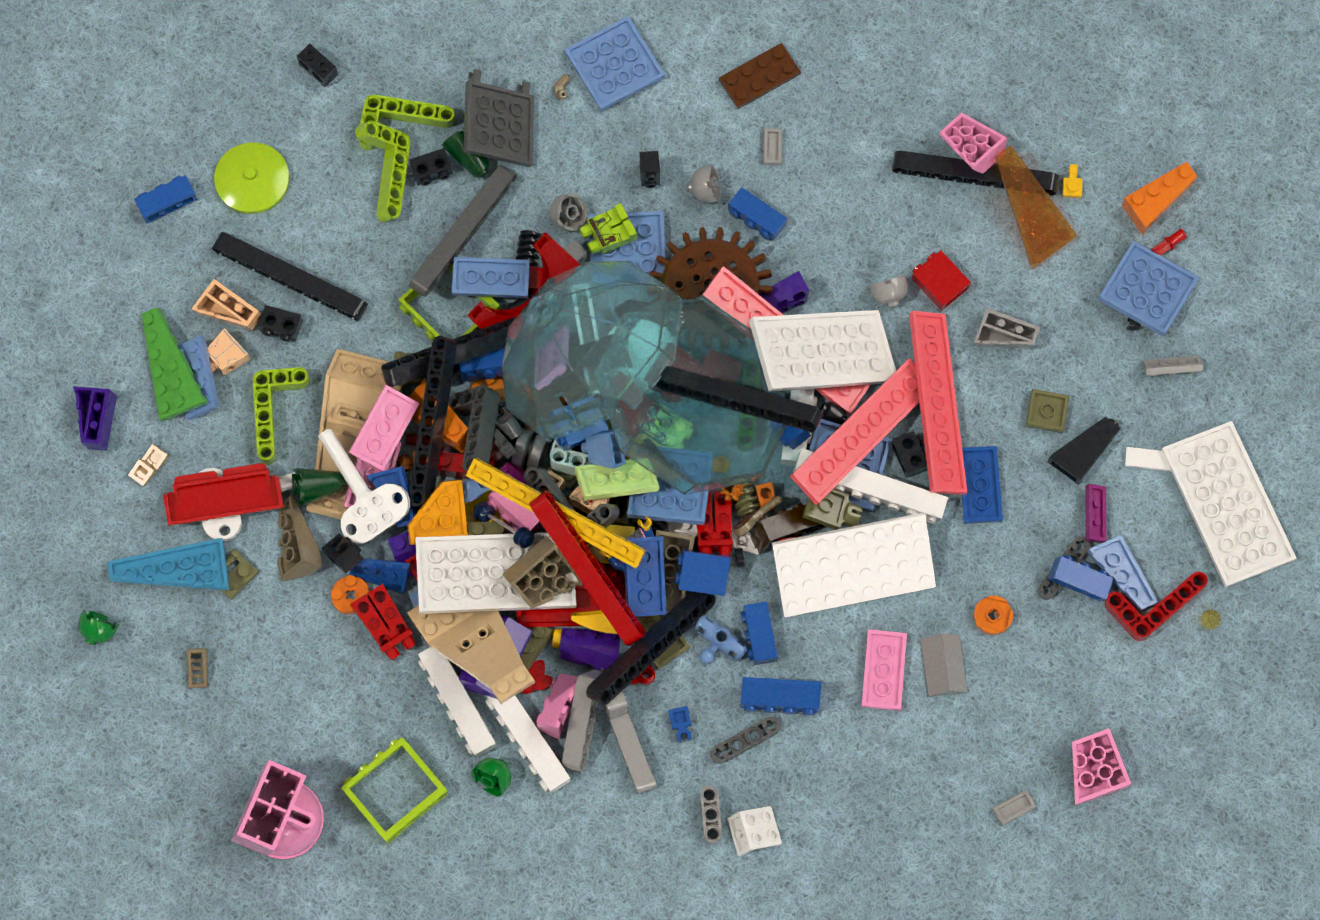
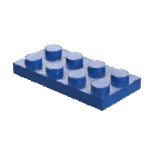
M997 446L962 448L967 493L961 495L964 524L1002 522L1003 514Z
M663 536L625 538L646 550L637 568L624 562L627 605L636 617L666 615Z

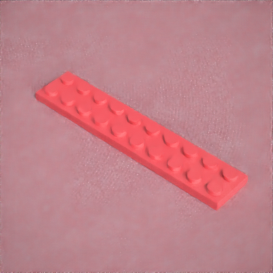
M724 266L718 271L700 296L752 339L754 337L749 322L752 317L783 315ZM870 385L814 389L830 402L844 409L845 414L848 416L853 412Z
M912 311L909 313L930 493L965 495L967 493L946 314Z
M910 358L906 360L790 475L791 479L815 505L820 503L919 403L915 363Z

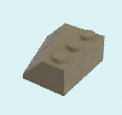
M547 536L502 574L531 609L552 600L554 596L562 592L567 593L571 591V588L577 585H583L559 548Z

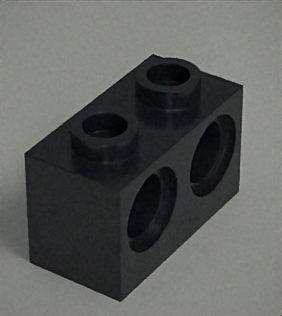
M310 43L297 55L299 65L324 87L338 76L336 66Z
M445 148L409 159L417 186L429 185L436 179H447L452 174V168ZM440 163L445 165L443 168L436 167ZM421 169L427 170V172L424 174L418 173V171Z
M658 151L640 152L641 186L655 188L657 185H660Z
M265 305L258 327L265 336L272 337L275 335L286 342L296 341L303 319L300 314ZM269 320L276 321L273 325H267ZM287 325L294 326L292 330H285Z
M914 431L892 439L891 446L906 478L927 470L926 453H923L921 439L915 435ZM909 442L913 447L906 449L903 443ZM916 459L920 462V465L914 466L910 461Z
M339 533L321 548L330 561L345 574L363 560L359 553L361 552L359 546L352 542L348 536L344 538Z

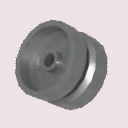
M523 426V431L519 435L514 447L517 452L513 454L511 464L522 468L527 462V469L530 467H541L548 450L551 435L540 431L535 437L534 428L528 430Z

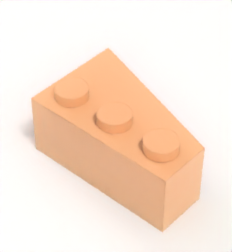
M213 279L192 308L196 314L248 330H253L262 316L257 309L215 279Z

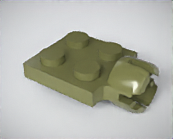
M833 488L817 505L807 497L802 517L836 530L840 529L841 525L849 527L858 525L861 519L859 513L862 514V507L851 503L848 499V493Z

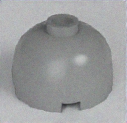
M715 166L699 168L694 172L691 182H689L690 193H693L700 202L715 203L721 199V187L718 189L717 180H720Z
M562 194L552 202L550 218L557 228L564 231H576L585 224L588 208L581 200L583 199L577 194Z
M903 275L871 284V294L881 304L888 303L889 307L900 304L899 300L903 299L907 294V279Z

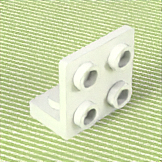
M771 806L740 811L727 818L738 856L746 855L756 849L782 844Z

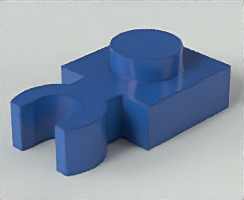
M684 706L668 710L672 730L678 729L677 741L681 743L680 736L682 734H686L690 741L692 735L686 728L692 726L688 707Z

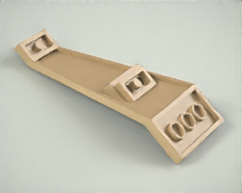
M337 349L325 377L319 434L331 428L355 465L357 457L348 452L384 385H386L381 366L388 361ZM400 384L391 388L401 393L404 385ZM318 439L315 470L340 472L324 445ZM347 484L344 490L307 504V511L341 520L344 512L348 509L343 504L349 485Z
M418 605L407 612L428 646L489 687L500 704H503L535 683V680L524 666L499 611L419 614ZM486 632V635L482 637L480 633ZM466 642L470 643L468 647H464L463 644Z

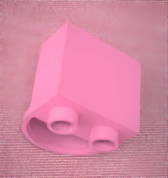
M269 760L261 769L231 841L275 859H291L307 852L316 843L321 834L324 817L319 799L310 788L303 784L306 775Z

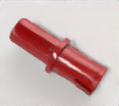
M1179 229L1169 237H1164V240L1153 247L1152 251L1161 256L1170 249L1173 250L1177 244L1187 238V235L1182 229Z

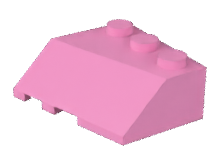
M963 113L959 114L939 132V135L973 170L982 174L1005 154L1007 137Z
M491 491L487 498L488 505L493 506L495 511L497 510L501 515L502 521L507 522V525H510L516 531L521 527H526L528 530L533 531V533H537L543 528V525L533 512L495 491Z
M559 674L558 678H554L550 688L552 689L550 696L546 697L543 704L544 709L538 715L535 723L539 732L560 740L571 713L578 676Z
M1110 729L1072 742L1075 805L1093 801L1131 786Z

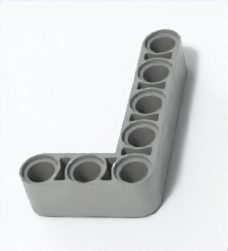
M594 669L581 674L577 679L562 758V766L564 768L583 772L586 767L598 702L586 696V690L590 683L604 670Z
M621 691L612 701L603 706L608 715L611 728L615 733L618 746L622 751L626 766L629 768L633 784L636 786V792L640 794L656 788V783L629 717L627 701L623 691Z

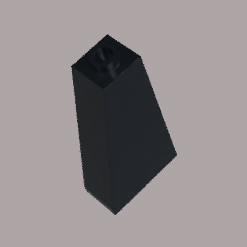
M1104 417L1054 452L1049 457L1047 463L1079 485L1121 429L1119 424L1111 418Z

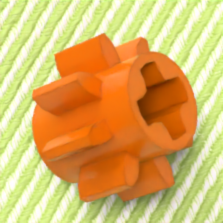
M726 477V481L720 484L723 490L720 494L726 495L725 499L728 501L732 497L738 501V497L741 494L744 495L742 487L745 485L738 483L739 479L736 477L733 480Z

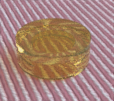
M1211 609L1206 610L1200 618L1202 626L1209 630L1217 628L1221 621L1219 613Z

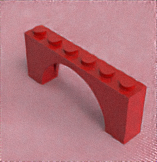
M545 232L533 245L539 253L543 264V277L536 293L527 302L512 309H495L480 301L471 310L468 317L482 329L530 311H540L545 304L551 301L554 294L565 286L571 276L578 272L582 265Z

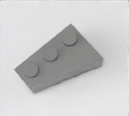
M986 308L973 346L1033 349L1041 327Z

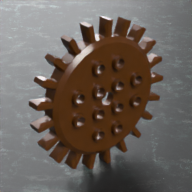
M701 227L699 230L701 238L699 241L691 242L690 236L686 232L682 233L686 246L680 250L675 244L669 242L667 244L669 251L674 254L672 258L667 260L659 255L656 257L657 263L665 267L663 273L649 272L650 279L661 281V287L647 288L649 296H662V301L651 305L653 313L666 309L668 312L667 315L659 320L660 325L664 327L674 320L677 326L673 329L672 336L677 339L684 329L690 331L688 343L691 346L694 345L698 334L706 335L705 343L707 348L712 347V336L722 334V341L725 345H729L730 337L727 332L736 329L741 337H746L744 331L700 297V295L706 289L704 287L705 283L712 281L716 274H712V271H719L723 266L758 295L773 294L772 286H761L759 282L761 279L772 277L771 270H756V266L766 261L764 253L751 259L748 254L755 248V243L751 240L741 249L737 246L741 237L740 232L737 231L733 234L730 242L722 240L724 237L722 227H718L715 239H707L704 227ZM708 253L712 254L710 258H706L705 255ZM693 260L694 263L689 265L687 264L688 261ZM731 263L736 264L733 268L729 267ZM700 277V280L694 281V278ZM679 283L683 284L681 288H677L676 285ZM689 300V303L685 305L683 301ZM708 310H713L712 314H707Z

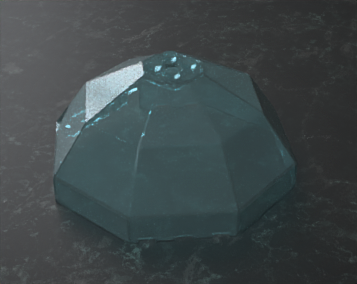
M629 261L587 262L547 279L508 327L502 364L506 409L547 442H551V439L557 440L568 435L567 430L574 433L582 430L583 427L588 428L599 423L598 418H601L603 421L613 418L616 415L614 406L620 399L631 409H636L644 399L642 395L649 387L653 388L662 377L659 374L667 365L670 367L675 361L682 299L667 285ZM564 396L571 412L562 405L559 397Z
M704 296L689 300H674L669 303H653L644 312L624 315L610 341L611 348L607 347L594 372L620 452L684 495L751 483L765 474L787 425L660 390L655 384L664 366H671L785 397L783 391H768L752 330ZM658 420L661 427L657 426L654 421Z

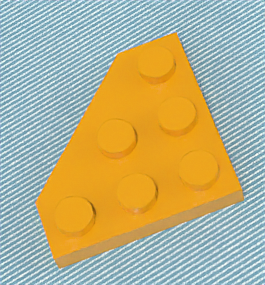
M461 479L442 481L409 522L408 534L410 545L416 544V537L468 535Z

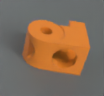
M772 482L753 487L758 498L759 509L775 496Z

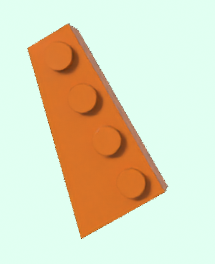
M425 378L409 396V398L419 403L411 418L412 421L419 425L426 386ZM448 405L443 441L464 453L468 428Z

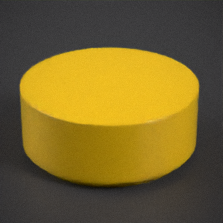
M554 629L553 648H560L562 629Z

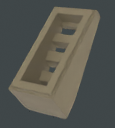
M207 648L187 649L188 688H208ZM203 654V658L192 659V655ZM203 662V666H192V663ZM203 670V674H192V671ZM192 678H204V682H192Z

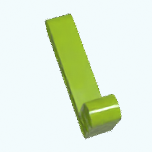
M369 95L365 99L360 125L368 121L380 123L381 118L450 128L455 124V113L449 106L381 95ZM371 104H377V105H378V106L375 107V108L369 107ZM389 107H396L393 111L388 110ZM409 109L414 110L411 114L406 113ZM427 112L433 113L429 117L424 116V114ZM445 115L451 116L450 119H443L442 117ZM358 139L360 148L365 151L375 147Z
M368 121L357 126L355 134L360 141L385 150L376 215L381 222H388L398 218L401 213L410 138L404 132L375 121Z
M304 368L257 371L253 376L257 455L261 463L265 465H270L276 460L272 391L306 388L309 385L310 379ZM298 376H305L303 381H296ZM280 377L286 378L283 383L277 382ZM260 379H267L265 384H258ZM261 397H268L266 402H259ZM263 415L269 416L266 421L260 420ZM264 433L270 434L268 439L261 438ZM270 451L271 455L269 457H262L264 452Z

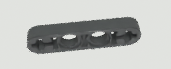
M1084 537L1075 538L1063 555L1074 558V562L1079 563L1089 549V541H1086ZM1076 542H1077L1078 544H1080L1081 542H1083V543H1084L1083 547H1084L1085 549H1082V548H1081V549L1078 551L1077 555H1076V554L1074 553V551L1076 550V548H1077V546H1078V545L1076 544ZM1049 574L1038 588V595L1044 600L1052 599L1062 586L1052 582L1055 584L1050 589L1052 594L1047 593L1045 595L1043 587L1047 588L1050 584V581H1047Z
M774 717L765 718L716 745L711 751V759L717 764L725 763L774 736L779 731V721ZM767 722L775 723L774 731L768 729L764 732L766 736H763L759 726H762V729L768 726ZM757 731L759 739L756 741L750 740L748 737L749 732ZM734 740L741 741L742 748L740 750H734L731 747V743ZM727 744L728 749L732 754L729 755V753L726 752L723 754V759H720L719 757L715 758L716 750H719L720 752L726 750V747L724 745Z

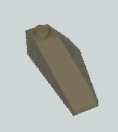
M656 530V536H663L666 610L670 611L685 598L686 590H679L677 584L674 583L675 574L680 570V565L677 564L678 555L682 553L683 549L694 551L696 535Z

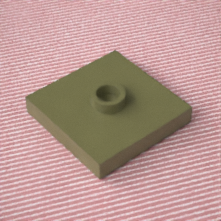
M1032 389L1025 427L1063 433L1070 396Z

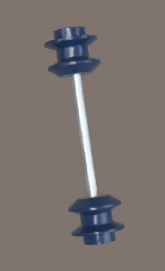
M480 502L475 506L474 517L476 519H480L481 522H489L492 519L514 533V543L520 545L521 548H528L533 544V531L528 530L526 527H521L516 531L494 517V507L488 505L487 502Z

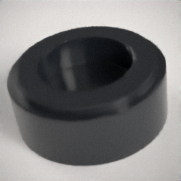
M736 548V565L738 568L745 567L743 548Z

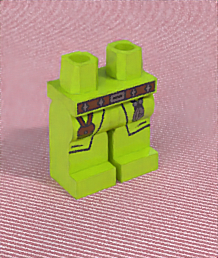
M621 203L605 213L587 219V224L579 230L583 239L593 236L594 240L587 243L591 254L601 252L603 255L607 251L614 250L637 239V232L630 219H628V215Z

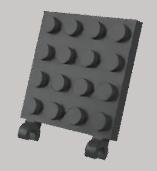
M473 69V73L469 72L468 81L465 82V153L525 167L533 165L534 96L529 95L530 82L522 81V85H517L516 92L481 83V70Z

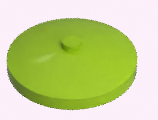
M249 142L231 148L221 157L215 169L214 184L220 199L229 208L243 214H258L272 209L283 199L289 186L290 177L287 164L278 151L266 144Z

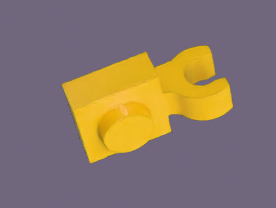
M1070 164L1068 178H1063L1062 197H1082V178H1077L1078 164Z

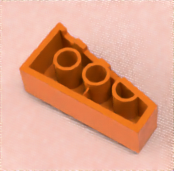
M1185 162L1126 196L1122 207L1143 235L1194 184L1197 175L1188 162Z

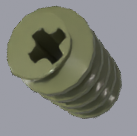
M751 475L737 477L739 479L738 483L745 485L742 487L744 495L741 494L738 497V501L733 499V502L736 503L735 509L738 510L736 513L737 517L745 518L759 507V504H753L758 498L751 496V494L756 492L755 489H749L754 483L747 482V480L752 478Z

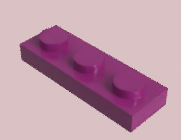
M1088 484L1085 486L1086 541L1103 543L1106 542V487Z

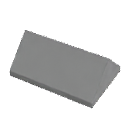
M941 633L921 639L928 696L967 693L960 635Z

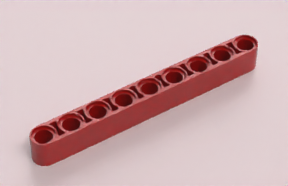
M544 491L530 501L529 504L532 511L621 640L627 646H630L644 637L646 633L643 626L553 496L548 491Z

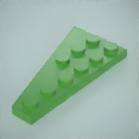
M154 308L142 313L159 420L166 421L208 404L207 398L201 392L202 388L193 377L194 373L183 351L178 348L177 340L169 330L170 326L162 310Z

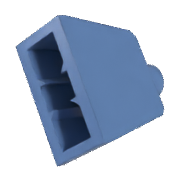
M620 428L600 431L586 436V441L581 444V450L583 453H588L591 464L611 469L626 464Z

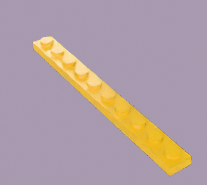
M478 458L473 459L466 474L467 477L531 512L533 511L529 504L530 501L542 494ZM557 502L582 540L634 568L639 566L646 552L645 549Z

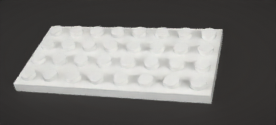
M879 310L752 317L749 320L769 392L883 384L896 371Z
M1232 421L1161 449L1225 588L1297 559Z
M924 512L772 542L784 617L936 587Z
M534 533V542L528 548H521L520 545L515 544L513 541L514 534L415 538L419 614L576 608L575 587H573L571 591L567 593L562 592L554 596L552 600L531 609L502 575L545 536L554 543L548 533Z

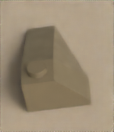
M291 495L283 501L284 507L279 508L278 527L283 529L281 539L278 540V546L282 547V557H278L281 581L312 575L322 566L319 548L294 497Z

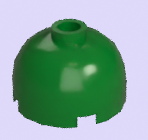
M83 610L79 618L78 630L86 638L85 642L96 645V643H105L112 639L119 624L116 621L114 624L108 622L107 618L109 617L90 610L87 614L86 610Z
M485 758L473 768L471 773L475 783L477 784L478 781L487 787L483 788V790L495 797L503 795L511 784L512 775L508 764L502 759Z

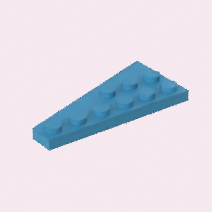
M222 538L108 561L111 582L230 590L224 541Z

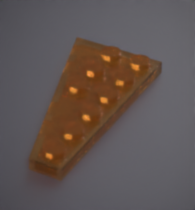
M1010 145L995 156L1030 266L1034 269L1078 235Z

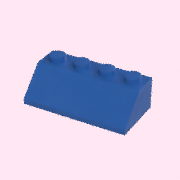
M743 677L740 708H744V711L747 712L764 709L765 713H775L776 710H781L784 714H795V711L803 712V715L812 716L819 712L822 682Z

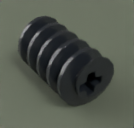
M522 230L519 235V248L516 251L518 255L515 259L530 260V266L538 267L539 264L534 260H539L540 257L535 254L538 252L533 245L542 234L531 230Z

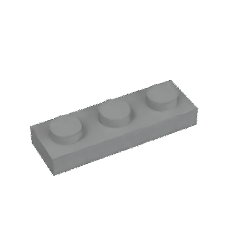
M1200 356L1143 360V369L1146 375L1158 376L1159 374L1175 375L1182 372L1196 373L1197 371H1203V363Z

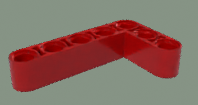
M1203 572L1193 573L1143 617L1120 592H1112L1108 595L1104 603L1105 608L1134 640L1144 641L1198 595L1207 585L1208 578ZM1193 579H1199L1202 585H1195ZM1179 591H1185L1188 597L1182 598L1179 595ZM1110 599H1116L1119 605L1113 606L1110 603ZM1165 603L1172 604L1174 610L1166 609ZM1129 613L1132 616V620L1124 619L1123 614ZM1156 615L1159 618V622H1153L1150 616ZM1136 628H1143L1145 635L1138 634Z

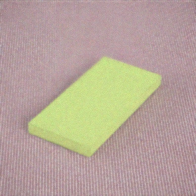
M649 457L625 460L626 464L614 469L595 464L575 466L574 472L584 501L659 491V484Z

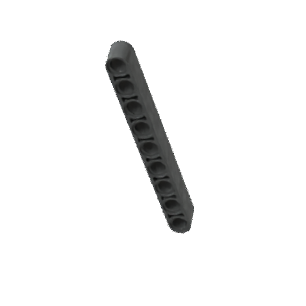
M502 165L497 167L409 283V288L424 297L431 292L454 262V257H458L511 187V182L514 183L517 174Z

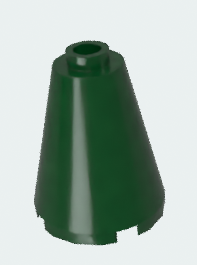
M457 131L443 142V148L471 175L481 178L488 173L487 169L490 166L486 157L464 152V131Z
M304 468L292 470L295 472V474H292L293 493L298 495L299 500H295L297 506H304L339 493L347 486L344 477L337 471Z

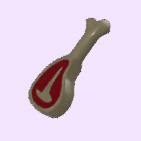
M773 496L759 510L738 522L732 528L733 532L737 536L747 533L761 517L782 502V497Z

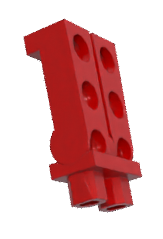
M709 491L705 524L696 525L697 551L708 554L719 552V555L727 554L730 556L733 549L731 500H726V495L720 494L721 491H713L715 529H713L711 491Z
M383 583L368 592L367 595L387 624V627L366 595L350 604L353 611H355L380 647L381 652H385L390 660L400 655L395 647L399 642L403 644L406 650L416 645L411 636L413 634L412 631L407 627Z

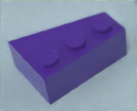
M800 271L773 285V294H759L779 312L785 313L807 303L809 289Z
M73 386L77 401L76 409L79 415L78 423L81 443L91 450L107 451L117 396L110 389Z
M562 628L560 659L580 665L584 663L593 665L594 669L600 671L601 668L607 669L619 658L620 637L618 634Z

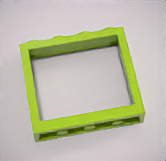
M453 262V263L451 264V266L448 268V270H449L452 274H453V264H454V262ZM410 288L398 299L399 309L404 315L409 314L413 318L412 322L418 328L422 327L426 331L425 335L433 341L435 337L440 335L409 305L419 295V293ZM475 296L483 304L491 308L500 309V305L492 297ZM474 324L463 335L477 331L480 328Z
M403 737L394 739L388 745L389 748L385 752L380 751L373 757L374 761L369 765L366 763L358 769L359 773L354 777H348L341 787L345 795L386 844H389L449 794L448 790ZM403 747L437 789L385 832L351 789Z

